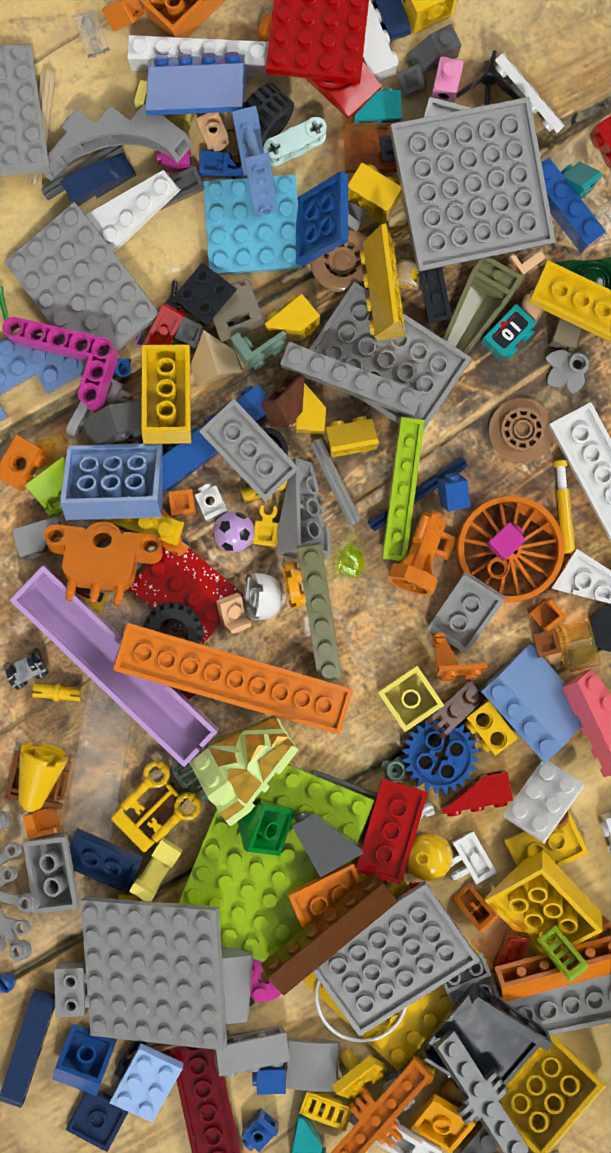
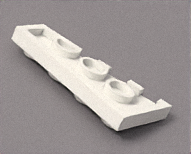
M162 170L89 212L86 216L115 253L181 189L168 173Z

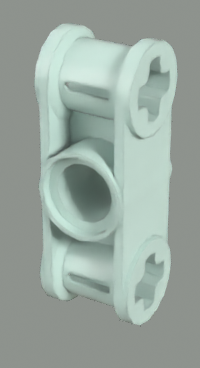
M313 117L269 138L264 143L263 150L264 153L269 152L271 166H279L322 145L326 140L327 126L325 121L320 117ZM274 150L276 153L278 152V154L275 155L273 152L270 151Z

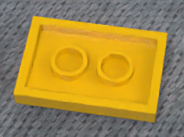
M570 813L567 825L563 828L554 829L545 843H542L524 830L503 839L516 867L523 860L541 850L558 867L564 866L589 853Z

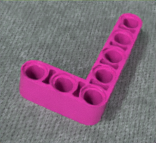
M10 317L4 321L2 326L3 333L16 345L86 361L87 364L78 390V397L90 410H99L103 407L118 360V352L108 339L18 317ZM20 328L19 332L13 335L14 330ZM42 333V336L35 340L36 335ZM65 338L62 344L57 345L59 339ZM87 343L85 349L79 350L82 344ZM104 349H110L108 354L101 356V352ZM103 371L99 378H94L96 372ZM96 393L93 400L87 401L90 394Z

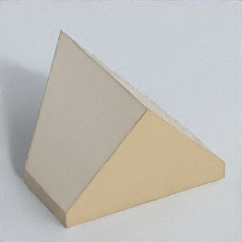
M203 330L191 362L197 386L207 385L242 373L235 350Z

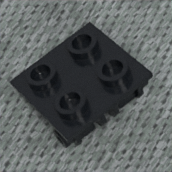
M201 263L174 295L173 300L179 303L183 310L189 311L204 324L208 325L236 292L237 288L204 263Z

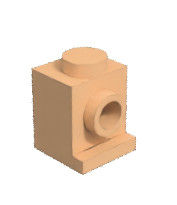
M219 112L206 113L196 118L198 130L208 151H221L229 144L228 134L219 116Z

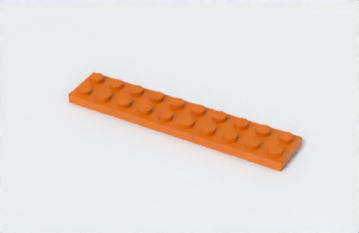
M127 622L112 670L339 735L353 692L351 688Z

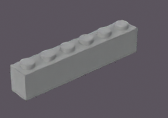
M291 342L288 343L280 363L284 370L297 375L302 374L307 379L410 418H415L423 397V393Z

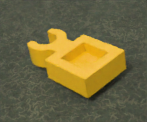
M261 505L260 515L263 519L262 521H255L253 544L276 547L279 523H272L277 515V507H273L271 515H266L264 513L265 506Z

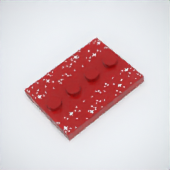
M162 547L163 555L161 560L154 564H148L134 580L129 590L153 610L163 603L181 602L188 607H192L194 612L200 616V621L203 624V638L201 641L203 645L221 624L217 600L236 593L241 595L242 598L245 595L190 548H188L186 553L178 556ZM175 618L166 620L183 636L187 637V628L182 621Z

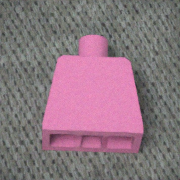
M440 57L432 98L454 103L463 61ZM439 94H447L448 98H441Z

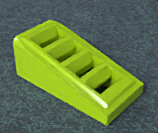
M556 925L537 939L538 943L569 983L588 969V963ZM558 936L559 940L549 947L547 943ZM564 944L565 948L555 955L554 951ZM568 953H571L572 956L562 963L560 961ZM577 961L578 965L568 971L567 968Z

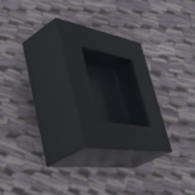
M390 135L379 137L382 163L395 162Z

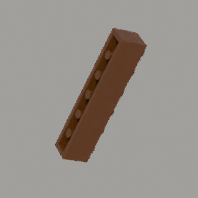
M374 871L365 877L351 891L345 893L340 900L327 908L318 918L306 925L302 931L292 939H289L285 945L261 963L267 979L283 996L398 903L393 893Z

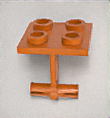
M439 632L433 635L432 644L435 647L437 669L435 678L441 677V681H452L457 676H464L466 680L478 679L479 675H482L488 668L487 663L459 665L446 640L445 634Z

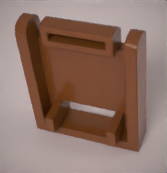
M19 750L15 751L5 795V798L17 801L19 786H15L20 761ZM67 761L65 767L70 768L72 762ZM62 771L43 806L62 809L63 803L56 802L55 799H64L70 771Z

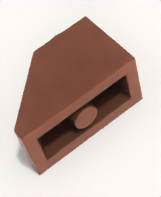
M302 374L285 377L260 403L273 427H290L303 412L305 378Z

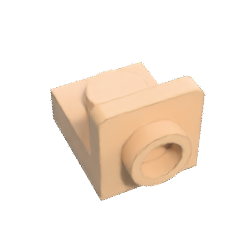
M539 251L535 255L533 253L528 254L520 262L515 254H512L506 263L508 268L525 278L542 266L546 257L542 251Z
M236 593L217 600L221 625L230 634L240 633L244 629L251 627V621L245 617L241 595Z

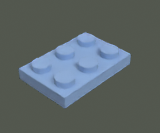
M140 1043L111 1096L110 1104L153 1122L182 1071L184 1063Z

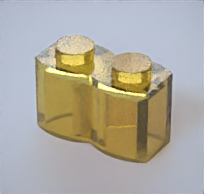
M589 619L558 626V639L560 645H563L565 652L562 655L565 668H569L570 672H575L601 665Z

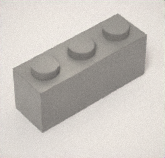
M282 1025L228 1036L227 1046L224 1050L213 1049L216 1070L219 1076L233 1077L242 1071L256 1072L261 1067L266 1066L280 1067L284 1062L290 1061L287 1034Z

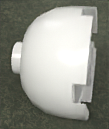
M252 573V577L247 579L245 588V602H250V609H246L250 620H267L275 616L279 612L281 604L285 603V591L281 589L279 582L274 577L263 573Z

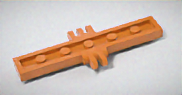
M416 1057L378 1100L367 1089H364L361 1094L367 1102L361 1096H358L355 1102L359 1107L355 1103H351L349 1106L351 1112L358 1118V1123L331 1153H366L376 1140L380 1144L386 1143L393 1149L396 1146L394 1139L399 1142L403 1138L402 1134L397 1130L399 1125L395 1119L434 1075Z

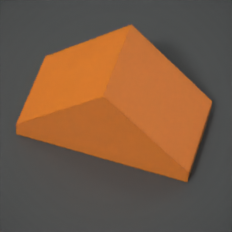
M470 882L452 897L480 933L499 917Z

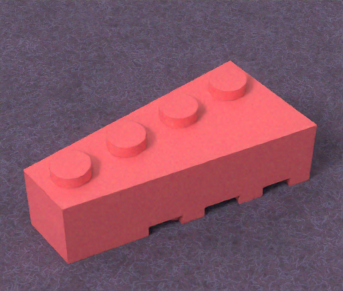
M589 669L576 674L562 687V690L574 715L580 719L582 724L581 730L584 736H588L593 747L591 752L595 759L598 758L602 766L600 771L603 777L611 776V693L594 670Z

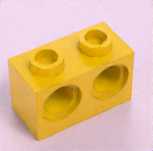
M487 699L482 701L466 717L467 722L464 723L472 734L477 733L482 739L479 741V744L486 753L491 751L496 756L518 739L492 703ZM480 713L487 715V721L483 725L476 723V717ZM494 732L501 733V740L497 744H492L490 741V737Z

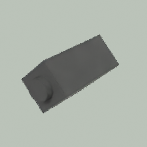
M305 810L294 817L295 821L292 822V827L320 877L363 854L360 844L315 811L308 813Z

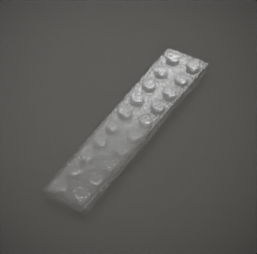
M104 602L101 617L122 636L126 622L143 627L152 609L123 604L115 606L111 602ZM90 679L63 835L74 836L77 828L111 842L114 822L111 820V817L117 811L133 718L92 679Z

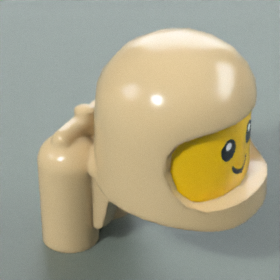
M405 258L399 260L396 263L399 287L418 290L416 262L413 259Z

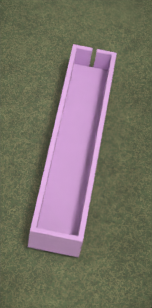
M43 565L10 601L167 752L185 767L220 729L177 688L112 670L122 636L76 592L73 600L67 601L65 599L67 583L49 566Z

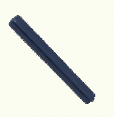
M463 457L457 458L417 486L414 504L438 488L437 479L444 478L448 473H459L468 466ZM388 507L368 521L373 531L386 524Z

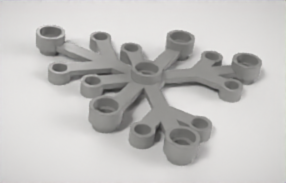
M0 811L1 835V830L6 829L10 824V817L5 811ZM14 842L6 845L4 852L0 854V867L11 858L21 854L22 849L19 843ZM12 846L15 848L14 854L11 852ZM9 866L2 869L0 887L17 878L18 872L15 867ZM8 870L11 872L10 878L7 875ZM0 890V902L16 905L24 913L35 911L40 905V899L34 892H28L20 896ZM1 907L0 952L4 951L6 947L4 941L6 938L11 946L9 951L11 958L16 961L27 959L32 953L31 944L27 940H19L17 935L27 934L30 931L31 925L26 919L16 920L6 917ZM20 924L24 926V931L20 929Z

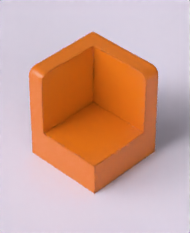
M112 0L101 9L113 31L133 24L144 14L138 0Z
M193 489L168 492L171 516L182 517L198 514L195 491Z
M545 598L528 613L541 630L546 632L550 631L567 617L551 598Z
M48 807L29 812L23 816L29 840L56 833L61 829L55 808Z

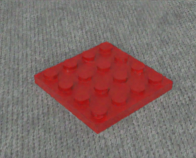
M274 0L266 74L360 84L369 0Z

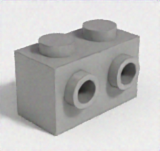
M85 961L59 962L55 967L56 1017L85 1016L88 1008H91L90 996L87 995V982L89 979L86 977Z

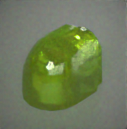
M349 544L346 545L337 573L351 578H358L359 574H363L365 560L359 549Z

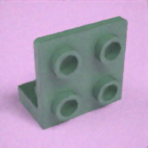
M284 331L254 351L253 345L246 336L242 338L238 332L230 337L233 349L248 371L252 368L255 370L266 363V358L272 354L274 357L285 350L284 346L287 345L286 333Z

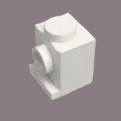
M207 484L198 488L199 493L195 497L207 522L228 512L217 486L212 487L211 484ZM208 497L214 498L215 501L212 505L206 504Z

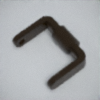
M228 129L230 153L235 165L240 167L241 160L235 129Z

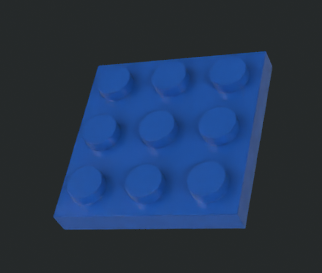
M340 171L297 197L296 264L304 266L348 242L349 187L347 173Z

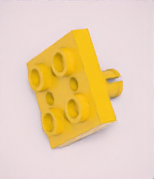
M349 1048L339 1056L348 1073L331 1086L337 1095L355 1100L358 1096H362L361 1092L368 1086L381 1082L385 1077L384 1074L389 1070L384 1062L371 1056L359 1063L353 1050Z

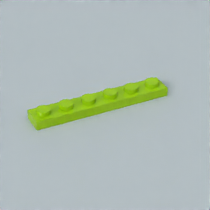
M400 417L382 559L403 561L407 557L425 420Z

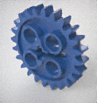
M424 719L425 726L421 727L419 724H416L418 731L416 733L409 731L413 738L411 740L404 739L409 748H402V751L408 754V756L402 758V761L409 762V765L405 767V771H413L409 778L411 780L418 778L416 782L418 787L425 783V791H428L432 786L435 794L438 793L439 788H442L443 792L447 794L449 786L456 791L457 783L464 787L463 778L472 779L468 774L469 770H477L471 765L472 762L479 761L478 758L473 756L474 753L479 752V749L471 747L476 740L468 739L471 731L462 732L464 725L461 723L448 734L449 740L443 748V753L446 756L445 758L440 757L435 774H431L437 762L435 752H441L445 737L443 739L440 737L436 745H429L428 737L434 733L439 735L445 729L442 726L439 730L435 731L433 727L438 721L435 720L429 724ZM456 742L460 743L461 751L458 754H451L450 746ZM425 755L431 758L430 764L427 767L419 766V759ZM447 764L451 765L452 773L448 776L441 775V768Z

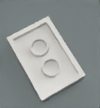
M541 761L503 815L506 819L542 843H545L585 787L584 783L551 762L547 761L544 763Z

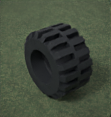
M272 82L266 83L254 91L245 101L243 107L245 109L256 106L263 147L269 138L282 132L294 110V102Z
M181 602L161 604L147 616L143 624L144 628L159 632L160 625L165 620L175 618L182 621L187 628L185 640L201 644L203 638V624L200 621V616L194 612L192 607H188Z

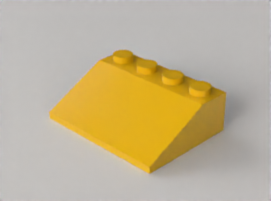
M381 224L363 242L364 250L360 251L362 265H366L367 273L363 274L364 286L369 288L370 297H366L368 312L372 311L373 320L369 321L371 335H375L378 341L406 337L394 242L387 224Z
M543 850L523 860L485 897V902L538 955L546 952L537 939L555 925L573 946L603 931L602 912ZM558 936L549 941L547 945L550 947L558 941ZM564 944L556 950L565 948Z
M550 1035L553 1042L550 1049L546 1051L539 1046L506 1085L508 1091L500 1099L501 1105L526 1145L534 1153H550L608 1085L554 1035Z

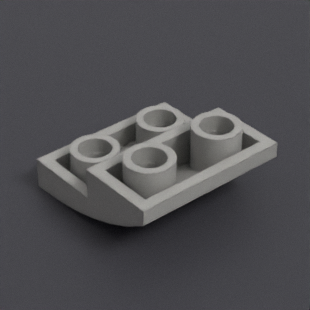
M482 952L477 954L480 959L478 963L443 984L452 1007L472 983L500 999Z
M291 1037L288 1040L290 1061L287 1062V1088L319 1092L334 1091L331 1085L338 1081L339 1042L320 1038L311 1041Z

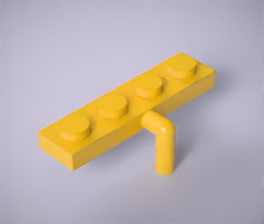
M164 515L155 518L101 519L141 534L155 535L159 540L173 545L178 544L184 522Z

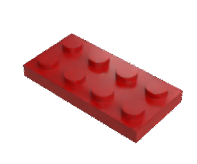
M385 778L381 779L361 846L363 854L358 856L355 868L357 872L370 875L375 871L381 879L401 885L428 795L427 791Z

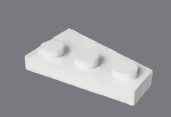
M575 549L550 589L611 604V570L580 550Z

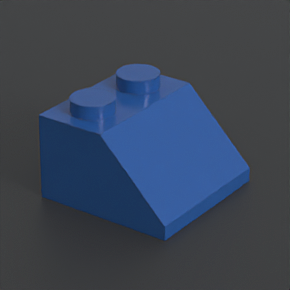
M73 1024L55 1066L52 1080L97 1096L117 1040L107 1037L90 1036L89 1029Z

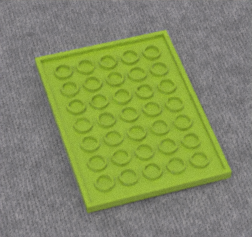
M287 764L280 775L275 773L267 783L269 786L268 790L265 793L261 791L252 803L257 806L260 799L263 798L296 810L294 817L305 810L308 813L315 811L358 843L375 800ZM216 810L178 904L218 906L220 912L221 945L253 953L254 959L264 962L268 956L274 954L289 939H292L302 931L286 893L319 877V874L296 835L292 823L280 856L247 852L243 847L238 822L232 826L228 825L219 811Z

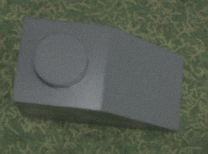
M449 24L429 34L407 54V59L411 67L421 64L425 74L438 67L440 57L457 58L462 44L452 24Z

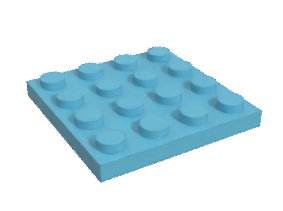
M296 175L273 176L278 211L265 216H255L248 178L203 181L205 186L204 202L210 269L218 275L302 269V265L296 264V218L298 210Z

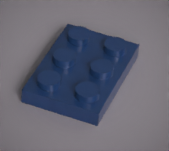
M79 828L74 833L70 844L74 871L126 894L129 893L143 856Z

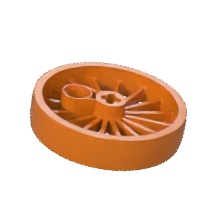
M519 496L496 497L477 506L463 521L456 539L457 564L462 575L466 571L473 576L485 568L488 577L484 583L488 585L491 579H500L498 592L501 594L510 566L515 595L505 596L504 602L525 601L542 593L557 577L564 559L563 535L555 518L539 503ZM498 505L502 527L506 524L503 505L514 510L512 525L517 523L519 513L527 518L521 527L523 532L530 521L539 526V528L524 537L526 540L541 530H544L552 538V540L521 545L503 561L496 555L472 572L469 571L466 564V559L495 554L493 551L468 556L464 555V542L488 547L485 542L465 539L470 526L489 539L493 537L473 523V520L480 513L484 515L495 534L499 531L486 511L488 507ZM554 543L555 548L554 557L522 550ZM520 554L552 560L553 564L549 573ZM518 559L545 576V579L537 587ZM494 562H499L502 565L503 569L500 575H494L491 572V565ZM514 562L532 588L531 591L520 594Z

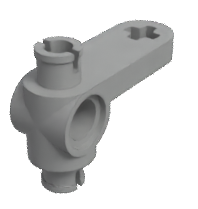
M98 372L94 375V378H99L102 373ZM112 379L105 401L109 404L126 403L128 401L124 398L131 401L133 394L124 390L125 385ZM96 393L90 394L87 401L93 400ZM80 401L66 428V433L74 438L83 429V420L88 418L92 412L82 401Z

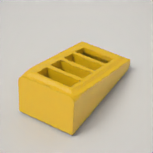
M307 1091L299 1112L310 1119L343 1131L347 1130L352 1116L349 1104L319 1091ZM312 1100L317 1101L314 1108L311 1107ZM322 1103L326 1104L324 1112L319 1111ZM331 1106L335 1107L332 1117L328 1115ZM343 1110L345 1111L342 1120L339 1121L337 1120L339 1112Z

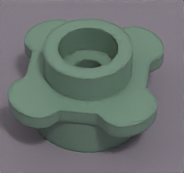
M396 757L392 761L385 760L382 762L381 768L385 771V779L394 781L404 780L407 777L401 757Z

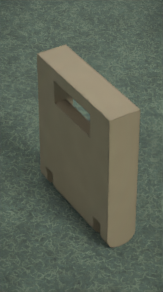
M248 278L243 279V286H240L239 281L231 284L237 288L236 292L213 318L221 342L231 339L230 337L238 332L242 335L265 326ZM247 315L250 316V320L228 327L227 323Z

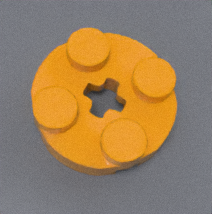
M293 561L282 563L284 567L283 577L286 593L291 597V600H288L290 608H301L302 605H306L304 591L301 590V586L298 584L302 582L300 568Z

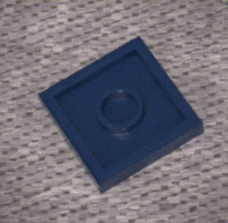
M100 1090L97 1096L85 1092L66 1131L108 1152L128 1111L110 1104L111 1096Z

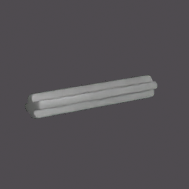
M322 439L313 441L311 448L348 524L354 525L358 523L360 517Z

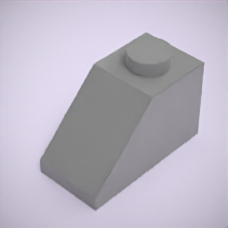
M56 516L12 529L19 556L27 557L28 560L42 557L41 553L49 549L44 539L45 529L51 525H62V518Z

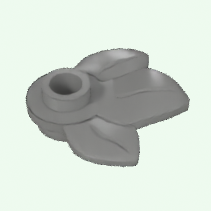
M557 350L546 357V361L553 367L547 378L549 386L562 387L566 385L571 394L582 388L585 382L584 373L589 368V360L583 353L576 352L570 354L565 350ZM578 361L580 368H575L573 362Z

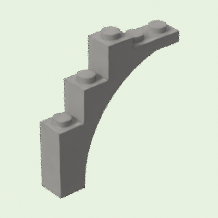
M146 102L135 112L131 120L127 119L112 106L102 113L96 123L78 109H75L61 126L66 134L48 154L50 172H43L42 174L49 181H53L79 158L99 149L119 145H136L151 148L167 155L178 163L193 144L185 132L163 115H146Z

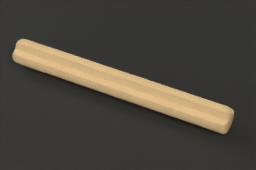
M49 70L41 72L38 95L46 147L55 74ZM42 173L29 174L28 183L36 187L42 185Z

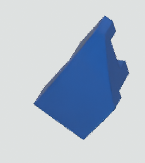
M200 150L198 170L200 176L242 177V169L235 165L227 152Z

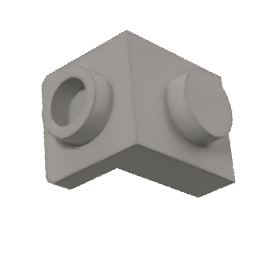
M348 202V228L358 231L367 210Z

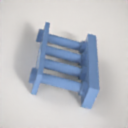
M256 106L233 111L232 117L244 177L248 176L255 216H265L278 211L270 155L269 152L264 153Z

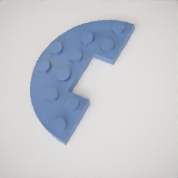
M36 335L35 340L39 339L41 336ZM8 337L0 340V395L35 375L39 378L45 391L50 394L84 374L85 368L78 359L14 344ZM0 404L1 422L8 418V416L4 411L2 405Z

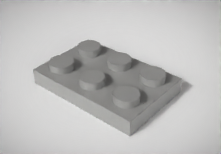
M465 571L429 623L427 629L434 634L444 633L448 643L467 654L506 597Z

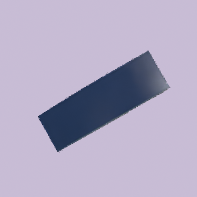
M122 154L86 167L60 181L72 203L75 202L79 206L94 196L98 199L136 176V173L126 156Z

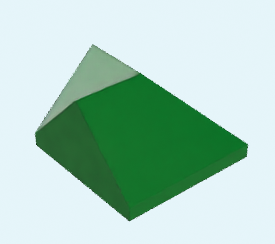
M261 798L257 806L237 821L244 850L280 856L296 810Z

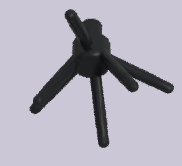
M493 50L490 60L484 62L481 75L457 92V98L482 82L485 85V106L490 105V86L495 83L514 100L518 99V96L512 92L513 86L497 74L494 66L497 55L496 50Z

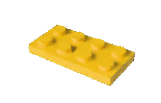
M548 260L528 303L611 342V290Z

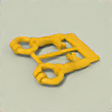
M154 760L146 764L143 771V782L120 804L122 807L111 817V820L142 852H146L155 842L159 843L180 820L194 819L198 817L201 811L202 799L195 792H186L178 796L179 793L170 784H167L170 778L169 769L171 767L168 764L166 765L164 760ZM155 766L159 770L162 769L161 772L164 774V777L159 782H154L149 777V771ZM166 785V788L169 790L136 824L124 813V809L127 811L131 807L140 815V810L144 811L146 808L143 805H139L138 799L149 788H159ZM173 794L177 797L174 804V814L163 825L158 824L157 820L153 817L151 819L153 822L147 823L150 828L153 827L155 832L151 836L153 839H149L140 830L139 826ZM186 798L196 806L191 814H185L180 809L181 802Z

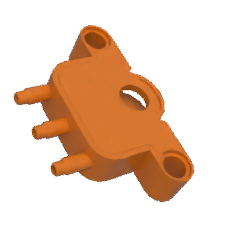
M106 521L96 522L86 530L83 527L51 525L44 531V539L49 550L52 553L64 555L62 569L67 579L65 599L67 601L73 600L76 587L90 589L89 602L92 604L97 603L100 590L115 591L113 604L120 606L124 591L129 589L135 580L137 562L154 564L159 562L163 555L161 542L155 535L132 532L121 534L118 527ZM61 537L59 541L52 542L53 538ZM101 541L111 542L105 548L96 547ZM149 547H156L152 552L146 551Z

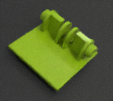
M63 456L25 484L51 518L63 513L60 504L66 462Z

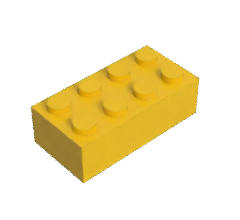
M142 345L143 444L191 443L190 345Z

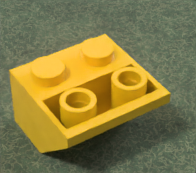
M301 294L297 298L293 296L284 304L285 308L279 313L277 311L271 313L266 318L267 322L265 323L266 335L269 338H273L284 331L287 340L303 341L319 328L320 315Z

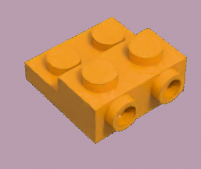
M434 1094L428 1102L424 1101L412 1116L410 1130L452 1153L474 1128L476 1122L472 1121L467 1125L464 1124L462 1117L457 1113L458 1107Z

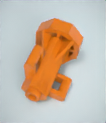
M431 510L429 513L424 512L421 515L408 556L400 564L393 563L386 579L387 581L408 592L431 597L438 582L433 575L432 561L434 555L449 560L456 537L443 532L447 522L442 519L443 515L441 513ZM440 539L446 540L442 551L437 549Z

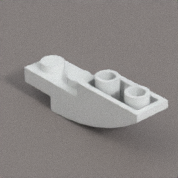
M352 1113L349 1122L355 1126L359 1120ZM397 1118L395 1119L399 1125L397 1130L402 1134L403 1138L399 1142L394 1139L396 1146L392 1149L386 1143L380 1144L377 1140L375 1142L389 1153H442L441 1147L404 1127Z

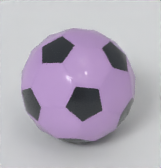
M237 511L226 512L216 520L213 527V537L218 547L229 553H238L246 550L252 544L255 537V528L253 522L245 514Z

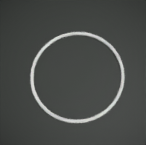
M317 979L315 1003L318 1014L326 1027L342 1039L358 1043L381 1039L391 1033L404 1017L407 1007L402 1010L398 1020L390 1029L376 1037L357 1039L345 1036L332 1028L321 1012L318 999L320 981Z

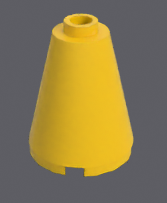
M34 742L24 743L21 746L18 803L26 811L34 812L43 806L67 764L68 756L64 757L65 752L56 746L42 743L41 747L33 746Z

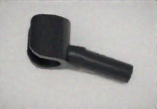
M172 281L171 293L166 303L180 310L181 305L173 300L177 292L178 282Z

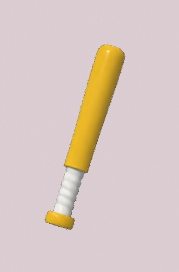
M558 460L553 462V467L557 470L558 519L564 539V554L575 551L569 489H567L565 467L568 463L567 460Z

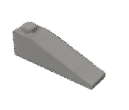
M293 458L292 461L298 466L299 470L287 482L277 531L278 554L299 558L298 545L321 542L323 558L331 557V535L329 526L325 527L322 517V514L325 513L323 505L320 506L316 493H318L319 488L313 464Z

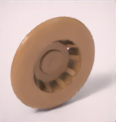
M348 228V242L344 244V247H337L332 252L330 251L310 262L312 273L317 281L332 291L348 292L354 282L360 286L364 284L363 274L367 273L366 265H362L360 251L364 250L363 242L367 238L360 232Z
M526 398L512 399L503 403L494 412L489 425L490 440L495 450L505 459L516 463L531 462L540 458L549 449L553 440V434L548 425L553 421L548 411L538 402ZM513 414L516 416L514 419L510 417ZM506 422L510 423L508 427H505ZM507 431H508V434H509V437H508V438H507L506 435H505V432H507ZM513 440L515 442V445L511 444L509 441ZM531 440L534 443L532 446L529 445V442ZM519 444H524V448L519 447Z

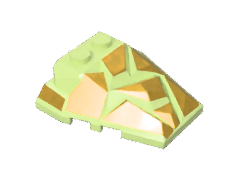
M270 716L210 740L189 763L208 799L216 806L227 824L232 826L254 808L255 805L252 802L261 791L265 793L268 790L269 786L267 783L275 773L280 775L298 752V748L279 717Z

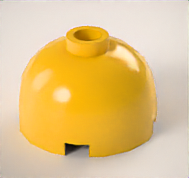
M422 833L416 836L407 862L409 872L416 878L424 881H435L445 876L453 862V853L448 841L435 833Z

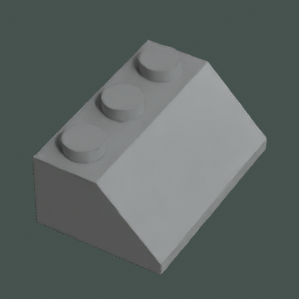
M53 833L22 842L30 889L40 899V905L34 912L44 913L80 908L68 836Z
M221 945L226 1025L247 1022L253 953Z

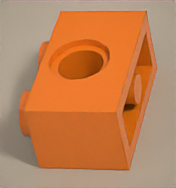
M16 434L0 462V480L17 490L25 491L28 489L25 484L34 478L36 470L44 464L47 451ZM25 459L26 465L24 469L20 470L19 462Z

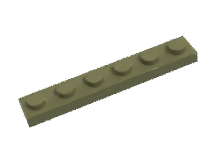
M321 542L298 545L297 550L318 679L324 681L339 680L342 678Z

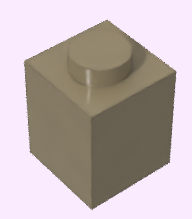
M558 317L548 346L571 353L576 348L582 328Z

